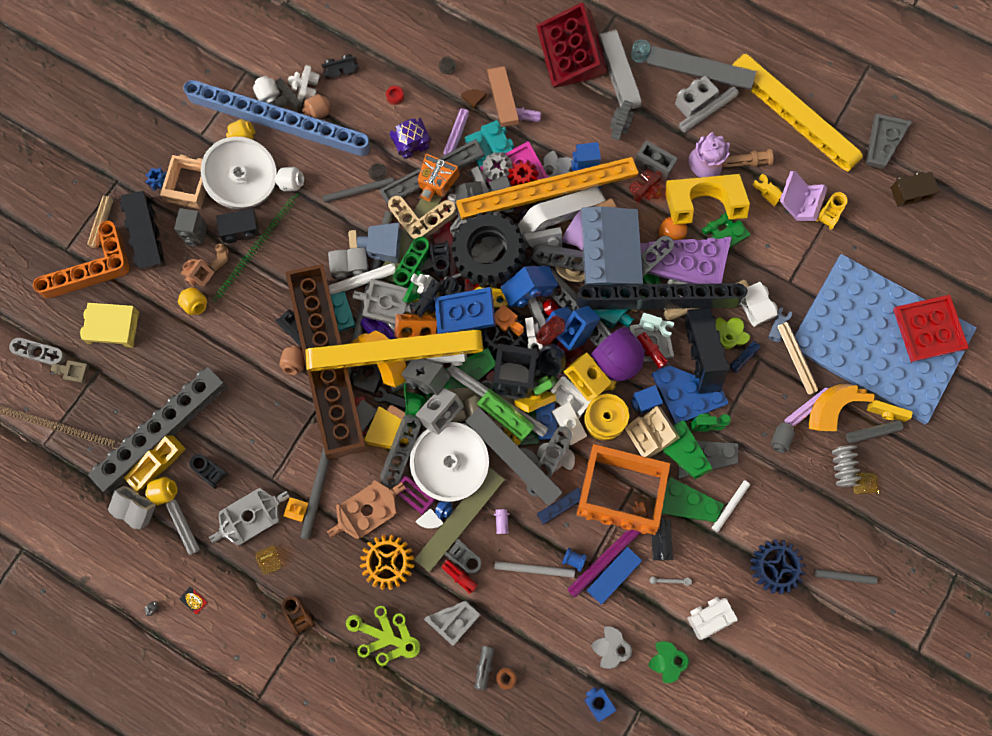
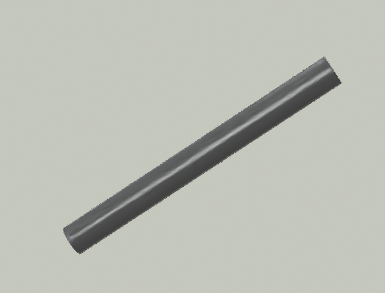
M391 177L322 196L323 201L326 203L382 188L393 183L394 179Z

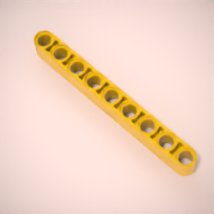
M743 54L732 64L733 66L757 71L751 91L840 168L850 171L862 159L863 156L859 149L750 56Z
M481 330L318 347L305 350L308 371L470 354L482 352L483 342Z

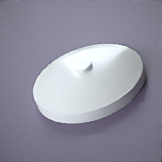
M229 137L216 142L207 150L201 163V179L205 190L216 202L228 208L249 209L260 205L270 196L276 183V166L272 156L261 144L248 138Z
M450 422L439 435L427 429L418 437L410 455L411 473L419 488L430 497L441 501H458L472 495L483 484L489 469L488 450L482 438L473 429L460 423Z

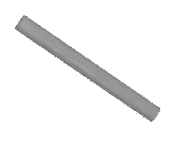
M495 561L494 568L497 570L573 578L575 575L574 569Z

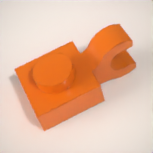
M503 304L495 313V324L504 332L511 329L517 336L524 332V327L519 322H516L518 316Z

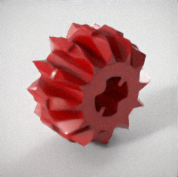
M520 160L519 165L513 163L514 168H509L508 170L510 173L508 180L511 181V187L538 180L539 171L536 170L535 164L531 165L529 160L525 164L523 160Z

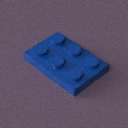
M490 287L435 297L438 334L471 331L496 326L493 294Z

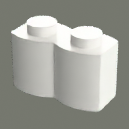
M761 282L747 287L748 293L741 306L746 311L753 327L774 319L778 315V308L769 299L767 287L762 285Z

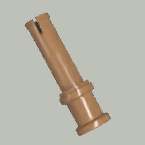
M772 149L763 152L752 151L750 154L728 156L722 164V168L744 165L757 167V165L762 164L771 166L773 164Z

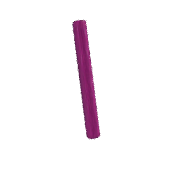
M633 529L627 530L568 588V592L573 597H577L641 532Z

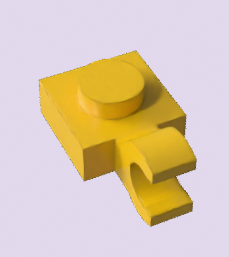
M761 174L759 179L763 183L755 180L752 185L762 192L761 195L775 207L781 200L782 192L777 186L771 183L768 184V178Z

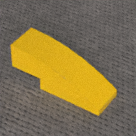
M174 435L165 436L153 450L147 451L124 479L136 492H139L150 481H153L166 470L186 448Z

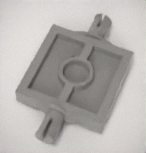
M371 279L366 293L354 290L353 298L364 301L362 317L395 325L396 314H403L405 311L411 313L410 309L414 308L402 301L408 290L405 287Z

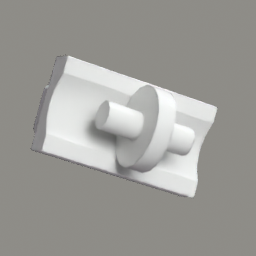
M305 66L302 78H300V73L298 72L288 78V83L292 86L293 91H297V87H300L297 102L302 103L303 99L306 100L316 93V89L307 87V83L316 86L319 74L310 71L311 66Z

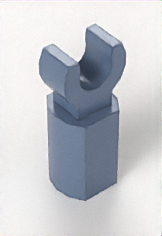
M783 308L778 310L777 319L774 321L768 336L770 340L775 342H781L782 339L778 326L787 322L792 316V312H789L787 317L782 316Z

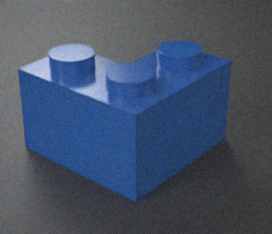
M598 142L576 144L575 152H572V171L600 165L601 156Z
M529 266L522 268L500 288L510 307L518 306L521 308L526 306L531 298L551 295L553 290L559 285L549 266Z
M566 306L552 311L544 325L571 351L585 344L601 318L589 306L576 309L573 312Z

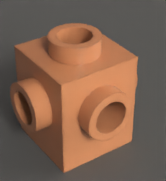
M191 259L184 264L181 274L186 277L185 281L190 285L195 286L196 284L204 287L209 282L214 271L209 268V264L204 260Z

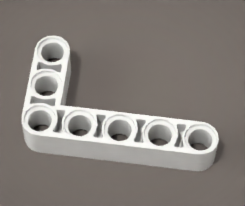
M593 187L533 206L518 224L524 238L525 248L530 247V245L526 242L524 234L542 231L548 226L573 219L581 208L596 207L597 204L606 201L600 189Z

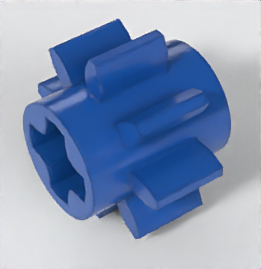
M161 167L158 169L151 168L145 174L148 178L145 181L146 184L151 186L154 191L157 189L162 190L167 172H163Z

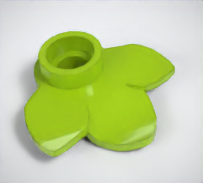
M720 317L716 319L715 327L720 332V343L725 349L733 348L735 345H744L749 341L750 335L743 332L744 323L740 318L734 317L728 322Z

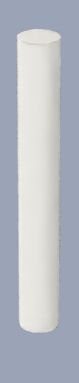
M745 480L742 482L712 526V530L717 533L750 487V483Z

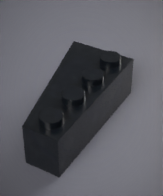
M143 190L121 195L120 207L122 212H125L126 220H124L127 231L130 232L129 244L135 252V256H133L135 266L143 271L166 266L160 240L157 241V237L160 235L159 228L153 220L157 218L156 211L153 210L151 203H154L153 197Z
M710 308L687 310L684 322L688 343L692 344L691 359L696 360L694 375L695 379L699 378L700 381L697 387L698 394L721 392L727 373L730 372V365L725 360V348L720 343V332L715 327V316L712 315Z

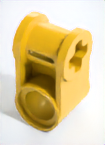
M841 192L834 193L820 211L816 222L820 221L832 230L848 202L846 195ZM833 201H837L840 206L835 205Z

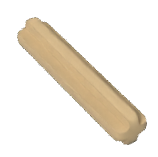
M103 196L87 243L89 247H99L101 239L98 227L102 222L107 221L113 199L109 196Z

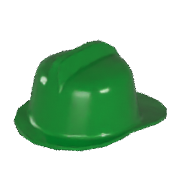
M404 383L405 415L412 414L416 416V413L427 401L423 396L409 392V387Z

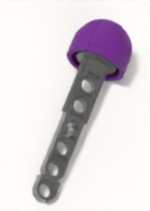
M533 256L527 259V267L534 266ZM538 263V266H548L546 264ZM550 267L558 285L562 289V294L560 295L556 287L551 296L562 308L567 306L572 312L579 309L576 304L577 295ZM599 321L596 325L599 334L596 335L592 332L589 336L590 340L597 346L591 357L610 380L625 381L634 377L640 371L644 362L642 344L627 327L611 333Z

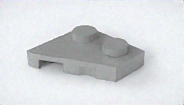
M560 227L524 234L526 242L532 248L539 244L562 248V231ZM558 254L554 258L561 257L562 255Z
M464 601L429 615L424 620L454 646L480 614Z

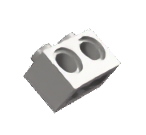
M706 76L700 80L698 78L691 83L689 88H683L678 92L675 105L688 118L716 99L719 90Z

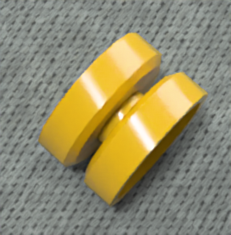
M601 394L593 398L588 404L584 416L586 430L598 440L609 441L617 438L627 426L629 419L628 407L616 395Z

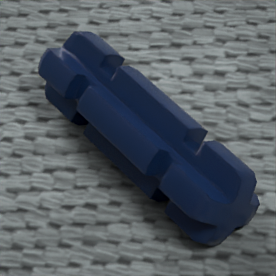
M753 341L731 363L730 369L737 373L759 351L761 346Z

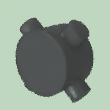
M152 601L145 607L146 616H152L159 609L157 601Z

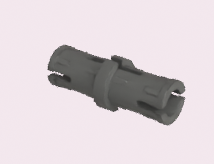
M482 646L480 661L476 665L478 671L474 688L487 690L489 674L493 669L491 664L495 648ZM485 658H487L484 677L482 678Z

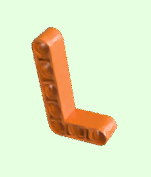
M111 221L102 222L98 227V232L105 257L40 276L34 280L33 289L44 298H52L126 275L130 270V265L120 230ZM118 263H121L118 268H115Z

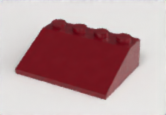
M584 2L536 25L553 88L592 80L608 72L592 12Z

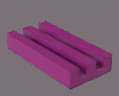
M404 475L399 483L408 482L429 501L426 503L407 486H405V491L424 506L422 509L402 492L397 495L421 515L425 514L426 510L435 502V499L424 493L415 482Z

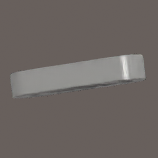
M15 338L9 345V349L13 354L51 366L52 364L62 365L66 360L65 353L60 349L27 339ZM23 345L24 347H26V348H28V349H27V351L24 350V349H19V350H18V349H17V346ZM36 348H42V354L34 357L33 351ZM48 353L54 356L58 355L59 358L53 360L48 357Z

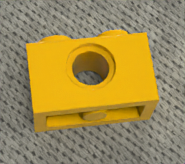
M588 353L577 358L563 371L587 401L597 397L612 383Z

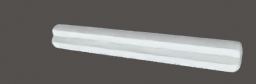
M394 263L334 283L329 285L330 294L333 295L370 283L371 279L379 280L393 275L397 268Z

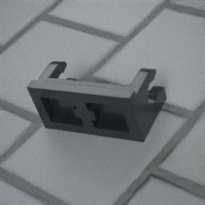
M289 309L275 321L302 348L294 310Z

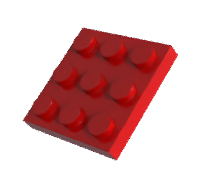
M950 295L893 308L911 363L969 349Z

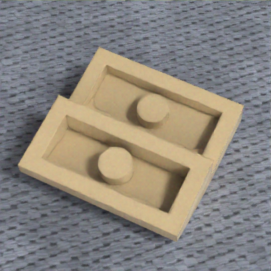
M659 406L653 408L643 418L638 416L625 427L641 456L647 458L662 451L680 438Z

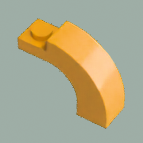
M375 330L370 334L364 333L359 335L357 339L351 341V344L390 339ZM405 361L377 364L384 384L397 387L406 382L401 375L407 367Z
M839 384L827 389L818 397L813 405L809 429L837 431L838 415L843 406L852 401L874 402V394L866 393L867 389H859L858 385Z

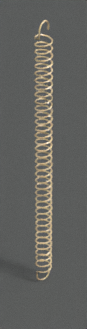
M2 407L3 413H1L0 411V414H4L10 417L15 416L13 411L11 413L10 408H8L9 411L7 413V411H4ZM18 411V412H19V415H20V418H17V419L24 420V419H25L24 416H23V419H21L22 416H21V414H20V411ZM28 414V415H29V418H30V421H28V419H27V420H24V421L31 422L32 420H31L30 414ZM62 424L63 428L60 431L65 433L67 427H64V424ZM71 429V434L68 435L75 436L76 433L74 431V435H72L73 431ZM78 431V436L75 437L82 438L83 435L81 433V437H79L80 433ZM91 432L88 434V439L85 440L92 441V437L91 440H89Z

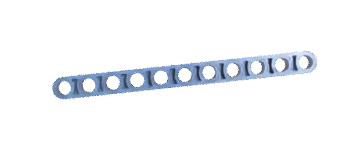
M190 80L184 84V92L190 102L359 156H366L370 152L371 148L368 137L363 133L198 81Z

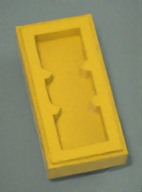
M544 391L539 395H535L532 392L530 399L519 398L515 400V406L529 413L556 401V394Z
M877 400L868 404L867 411L882 415V418L886 420L895 419L906 422L912 418L913 414L910 410Z

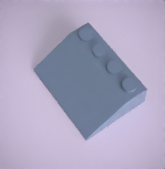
M602 206L581 208L585 285L643 284L638 209Z

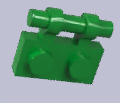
M727 212L720 215V218L708 222L707 226L702 228V232L705 235L711 232L713 235L711 238L724 239L725 237H731L729 249L750 236L742 222L739 220L733 223L728 218ZM724 224L726 229L720 232L718 227Z
M699 414L689 424L691 432L723 430L730 424L731 419L726 414L721 415L719 418H716V416L710 417V414Z

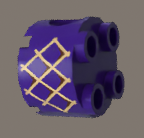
M415 118L397 125L395 132L393 130L390 131L391 140L395 144L398 154L403 156L404 159L412 157L415 151L420 150V152H423L430 148L429 143L432 139L421 118L418 121Z

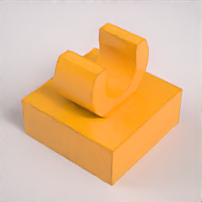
M290 497L283 516L303 523L309 503Z

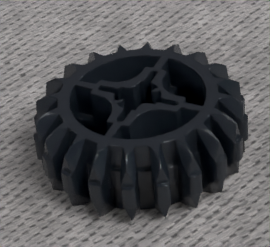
M519 314L517 315L518 319L516 322H519L524 327L526 321H520L522 316ZM497 325L493 326V331L496 334L492 341H490L487 335L490 327L479 329L482 333L483 347L486 346L485 349L488 348L491 351L492 357L497 353L498 344L500 343L517 347L527 345L525 341L528 339L526 327H524V332L518 336L516 341L511 335V329L506 331V336H500V331L503 332V330Z

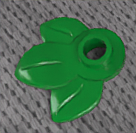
M665 641L657 642L655 646L658 654L649 661L648 667L655 672L663 673V683H673L679 678L680 672L688 667L689 658L685 652L677 650L672 643ZM676 657H680L682 659V663L680 665H677L675 663Z

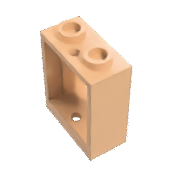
M172 155L160 194L166 203L201 209L206 194L201 177L195 195L174 191L180 169L184 168L201 172L203 159L198 158L195 160L185 155Z

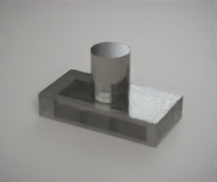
M280 77L275 83L282 95L275 99L273 104L280 108L290 104L296 113L302 114V103Z

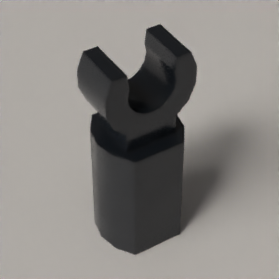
M384 388L377 389L378 392L383 393V396L381 398L374 397L375 402H386L388 406L393 405L402 411L406 410L404 397L394 393L388 394Z

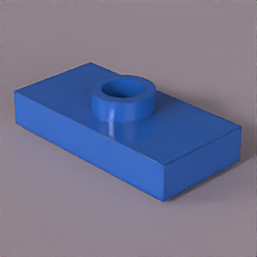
M554 402L536 409L537 421L548 428L543 437L538 435L539 440L551 439L557 429V422L552 413V410L555 409Z

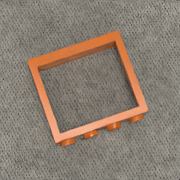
M593 444L576 515L586 517V520L594 519L601 521L605 525L613 524L625 530L633 529L640 531L644 535L646 533L655 535L659 528L670 463ZM595 461L660 477L653 520L586 503Z

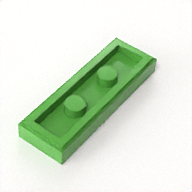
M490 388L477 403L521 441L535 427L534 424Z

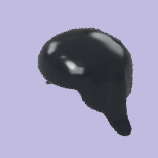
M554 344L542 347L539 351L538 367L534 372V378L542 374L548 376L560 374L567 364L565 352Z

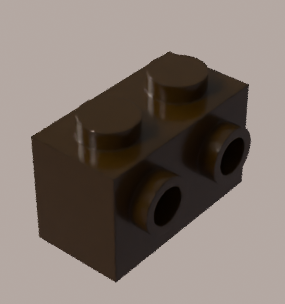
M919 172L911 177L901 176L890 187L897 207L930 200L939 193L932 172Z

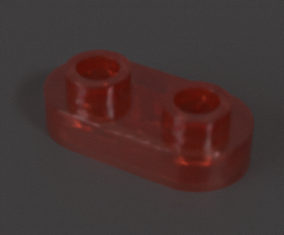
M557 315L549 319L539 329L536 342L544 346L550 344L554 338L563 333L565 329L564 319Z

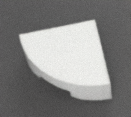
M431 508L416 520L418 525L429 529L438 528L444 524Z

